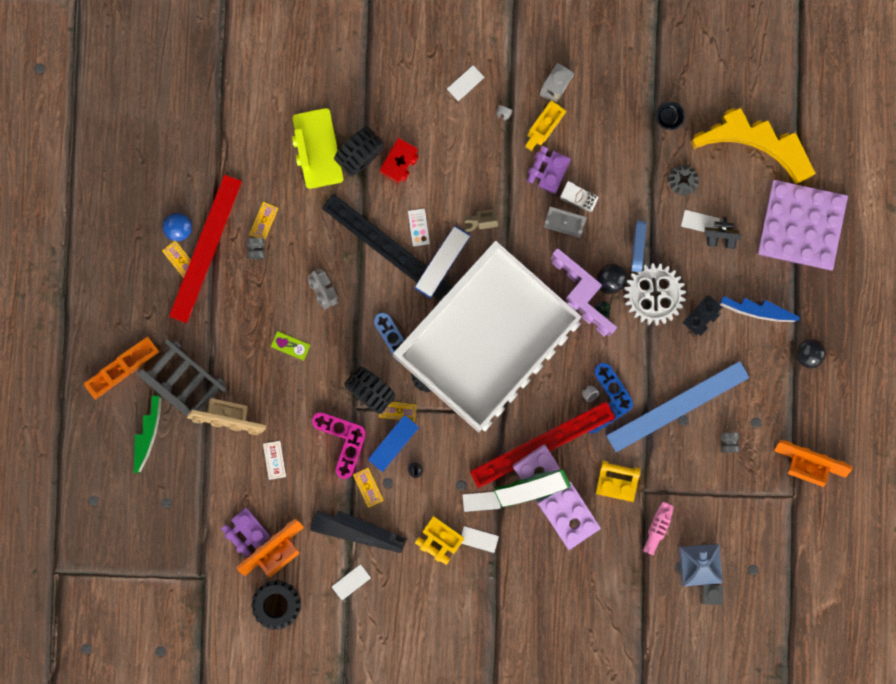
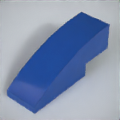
M404 415L368 460L383 472L416 433L419 426Z

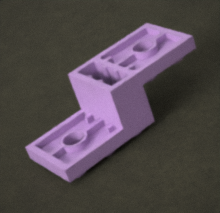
M557 248L550 258L553 260L552 264L559 270L563 268L567 272L566 276L573 282H576V280L579 282L566 298L567 304L573 310H578L582 314L581 318L588 324L591 322L597 326L596 330L601 335L611 336L617 327L588 304L602 284Z
M544 444L512 465L521 480L531 478L534 475L535 468L539 466L543 467L544 472L560 470V467ZM571 482V486L567 489L535 499V502L548 518L568 550L601 529ZM574 518L578 519V526L571 528L569 526L570 521Z

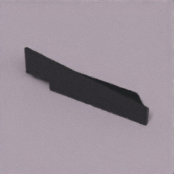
M317 510L311 526L312 532L398 553L402 552L407 541L404 537L338 510L336 517Z

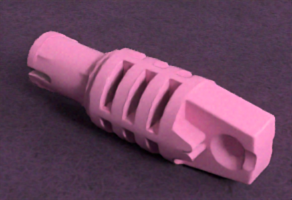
M662 502L648 530L649 537L642 551L654 555L659 541L664 539L670 525L674 506Z

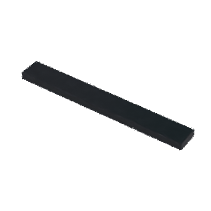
M333 194L322 207V210L414 282L418 283L427 266ZM443 279L433 296L441 301L453 286Z

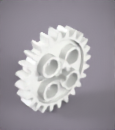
M652 263L650 269L644 265L643 272H637L638 275L633 273L630 275L633 281H626L630 287L624 288L625 291L629 292L623 296V298L629 299L625 306L631 305L632 308L628 312L635 311L636 313L633 318L635 319L640 316L641 323L647 319L648 325L654 321L657 326L659 320L666 324V318L672 321V314L679 315L676 310L677 308L683 309V306L679 303L686 301L685 298L681 297L686 291L680 288L685 284L678 283L681 276L675 278V270L671 273L668 272L669 266L663 270L662 264L655 268L654 263ZM652 278H655V292L659 293V296L656 297L657 311H654V296H650V293L653 292ZM663 279L668 282L667 289L659 287L660 280ZM641 281L649 283L648 290L645 291L640 288ZM663 298L667 299L670 303L669 308H663L660 305V300ZM648 300L651 304L650 309H643L641 301Z

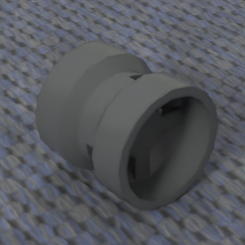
M264 238L246 239V246L248 247L246 252L247 259L266 258L265 251L263 250L265 245Z
M720 433V439L723 443L721 453L740 452V446L737 444L740 439V433Z

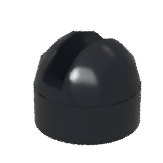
M412 463L408 467V473L413 478H419L423 474V467L419 463ZM417 465L418 475H414L413 466Z

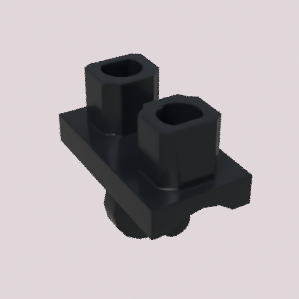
M722 217L721 222L714 221V227L720 228L705 227L704 230L707 246L717 247L718 238H725L724 247L735 249L741 234L739 230H733L734 223H728L727 217Z

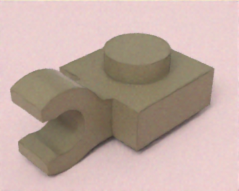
M495 209L478 211L476 216L468 215L464 217V222L470 223L465 225V229L468 232L473 231L477 226H479V229L498 227Z

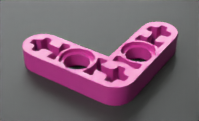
M317 413L312 418V424L316 429L346 439L336 467V474L342 479H347L354 472L366 437L365 429L360 425L328 414ZM321 416H324V420L330 422V418L334 419L330 425V431L326 430L327 425L322 424L321 427H318V423L315 422L316 418L320 419ZM341 422L344 424L345 428L342 433L334 431L335 423ZM357 428H359L360 433L363 434L362 437H358L356 441L357 443H360L359 447L355 444L348 443L349 439L353 441L354 435L352 434V431H356ZM350 446L354 447L357 451L356 455L352 458L347 457L345 453L346 449ZM343 457L354 461L353 465L348 464L347 469L350 470V473H346L345 476H342V472L339 471V468L344 467L346 463L342 462Z

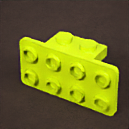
M325 108L295 114L293 116L295 136H292L294 148L298 147L299 154L296 155L297 165L302 167L306 187L313 189L342 183L344 180L342 169L334 160L338 149L330 110Z

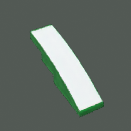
M152 396L151 415H143V434H135L134 473H141L152 449L160 419L162 401L160 396Z
M560 469L534 474L531 478L516 480L511 485L497 487L494 492L501 506L506 507L551 495L569 488L571 484L564 470Z

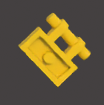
M433 516L423 530V533L429 537L426 541L418 537L415 544L420 546V550L423 552L427 551L434 556L436 561H441L447 565L450 558L444 554L447 550L455 554L465 538ZM433 540L443 546L440 551L430 545Z

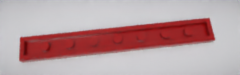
M227 175L223 176L169 317L188 324L241 188L242 181Z
M607 401L471 470L470 473L479 489L514 471L512 465L543 444L550 452L615 419V416Z

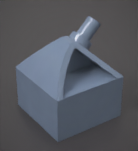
M719 544L678 547L682 586L723 583Z

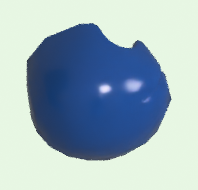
M172 213L164 219L162 231L166 238L172 241H182L191 234L192 223L186 215Z

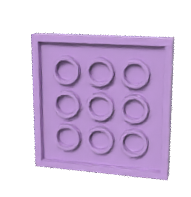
M773 180L757 255L832 271L848 196Z

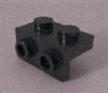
M707 295L683 321V324L690 330L689 333L693 337L701 336L708 329L706 325L710 321L714 322L721 315L719 311L723 307L710 295Z

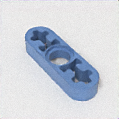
M636 221L631 271L641 272L646 221Z
M379 313L374 319L375 327L393 354L395 351L392 347L398 346L405 340L390 316L386 313ZM379 318H387L386 324L388 328L392 325L394 329H390L383 334L382 331H385L383 325L379 326L377 324L380 322ZM390 333L398 335V341L394 344L389 343L387 340V336Z

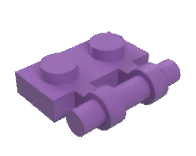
M541 146L539 152L535 154L532 168L528 170L529 175L526 181L533 184L535 178L541 180L538 187L556 194L571 158L554 151L551 158L546 156L548 148ZM542 162L548 164L544 173L539 172Z
M247 507L231 520L236 527L231 529L226 524L221 528L226 534L227 540H231L237 547L238 553H242L245 558L252 554L247 548L249 545L252 544L257 549L271 537ZM239 531L247 538L244 543L236 535Z

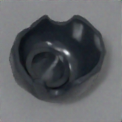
M663 102L656 110V122L661 128L676 130L684 123V109L677 102Z
M607 264L599 271L596 280L602 284L600 287L601 292L608 295L616 294L624 287L626 273L621 266Z
M816 339L804 340L797 349V359L806 368H817L825 360L826 349L822 342Z

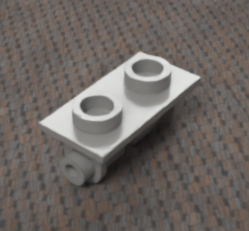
M319 269L307 276L308 284L311 289H314L317 295V302L324 310L338 304L337 299L339 298L333 287L328 289L325 287L331 284L325 271L323 272L322 269Z

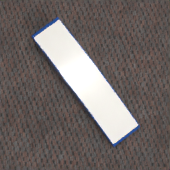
M454 226L414 289L431 299L471 235Z
M723 296L719 302V305L734 312L758 319L796 322L800 318L767 300L762 301L761 305H758L744 298L739 304Z

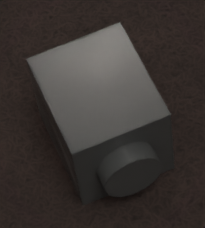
M715 584L701 585L700 603L723 605V586Z

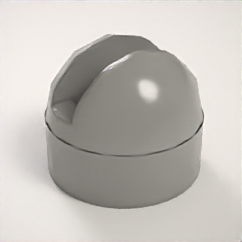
M498 105L496 115L500 118L501 114H503V120H507L513 110Z
M586 386L587 389H583L582 395L587 402H592L599 396V391L594 386Z

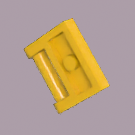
M603 460L595 494L634 502L641 468H628L610 464L609 461ZM610 471L632 476V480L630 482L606 477V472Z

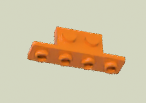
M779 440L774 449L775 452L791 457L787 474L822 487L826 485L829 472L847 477L852 470V466L844 461H837L825 454L813 452L809 448L794 445L790 441Z
M297 519L288 522L281 531L273 534L269 541L259 546L248 558L243 559L236 569L246 576L260 565L270 578L299 554V551L290 539L301 531L304 526Z

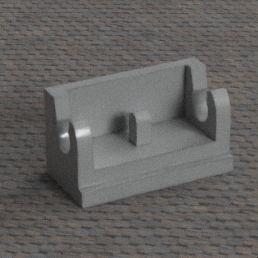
M550 207L543 228L580 238L587 217Z

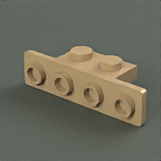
M212 398L208 401L207 413L191 410L187 415V418L192 419L195 423L207 422L211 423L214 427L227 426L230 427V430H246L252 435H259V433L266 430V425L246 421L248 406Z

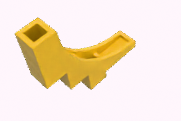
M741 108L727 110L724 112L725 116L721 119L723 125L720 122L712 126L711 131L707 133L701 131L695 134L694 139L691 141L694 149L718 142H737L753 146L777 160L788 172L795 184L816 174L796 133L790 135L787 132L779 136L778 140L768 120L765 122L759 120L753 123L751 128Z

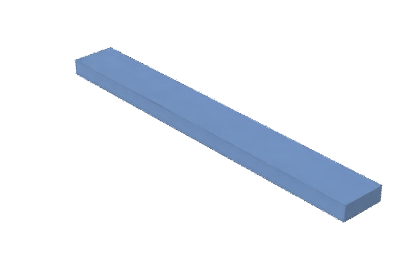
M739 361L608 434L606 437L616 453L747 380L749 376Z

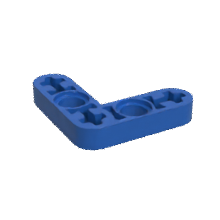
M606 363L597 365L594 374L612 401L608 405L613 411L615 419L588 433L600 431L629 412L633 407L632 398L612 368ZM599 368H607V376L610 378L612 375L614 379H611L606 384H604L603 381L606 380V378L604 377V375L600 376L598 374L600 372ZM615 382L618 384L619 390L617 393L609 391L608 386L610 383ZM622 391L625 394L621 396L624 401H629V403L627 404V409L625 407L621 408L619 406L621 404L619 398H617L616 401L613 398L619 395Z

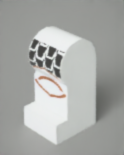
M568 181L560 196V200L592 212L598 197Z

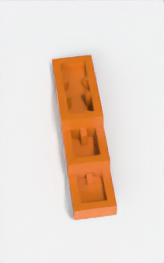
M146 337L117 357L115 361L100 370L98 374L83 385L94 400H96L158 354L159 351L149 337Z

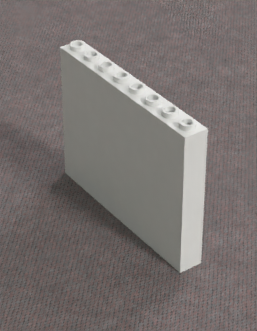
M495 241L393 353V357L479 433L481 430L486 431L492 424L490 420L494 415L498 417L505 410L503 405L507 401L511 403L518 395L516 390L519 387L524 388L531 381L528 377L532 373L537 374L543 367L541 362L545 358L549 360L556 351L553 349L558 344L560 346L564 344L568 339L566 334L570 330L574 332L580 326L579 320L581 316Z

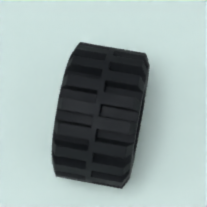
M369 127L362 128L339 148L334 160L349 176H354L365 169L381 153L384 143Z
M358 366L344 383L348 391L378 414H382L396 397L394 391L363 366Z
M275 580L263 584L256 590L252 598L251 607L253 610L252 614L256 618L255 620L262 624L261 626L267 627L270 630H280L290 626L297 619L301 611V598L298 591L294 589V586L285 581ZM278 593L286 598L288 608L283 615L272 616L267 612L265 601L271 594Z

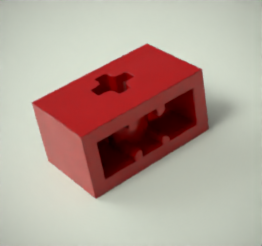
M398 138L380 168V174L399 185L401 181L405 182L410 174L408 171L411 164L415 165L419 159L418 149ZM403 158L405 165L397 166L396 160L400 161Z

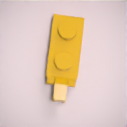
M551 100L529 130L527 136L530 140L525 147L532 151L537 143L542 145L567 111Z

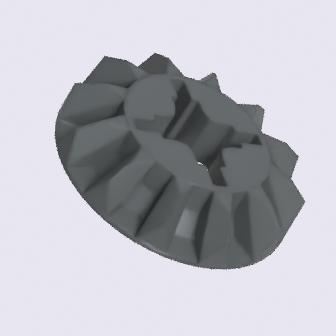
M680 165L670 172L668 178L669 186L679 195H688L696 190L699 176L690 165ZM680 175L683 177L690 175L687 180L688 185L685 183L678 185L681 179Z

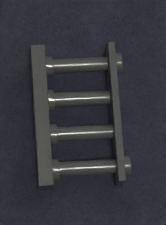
M166 340L165 343L170 348L151 370L148 369L146 372L142 369L137 374L186 417L191 410L202 411L208 404L209 399L213 398L219 389L224 393L228 391L225 388L226 383L219 377L214 379L181 351L182 346L175 340L172 342ZM177 352L185 360L166 382L159 383L156 380L157 374ZM192 365L199 373L180 395L177 394L175 396L170 392L172 390L171 387L185 370ZM206 377L214 385L195 407L192 406L190 409L185 405L186 399Z

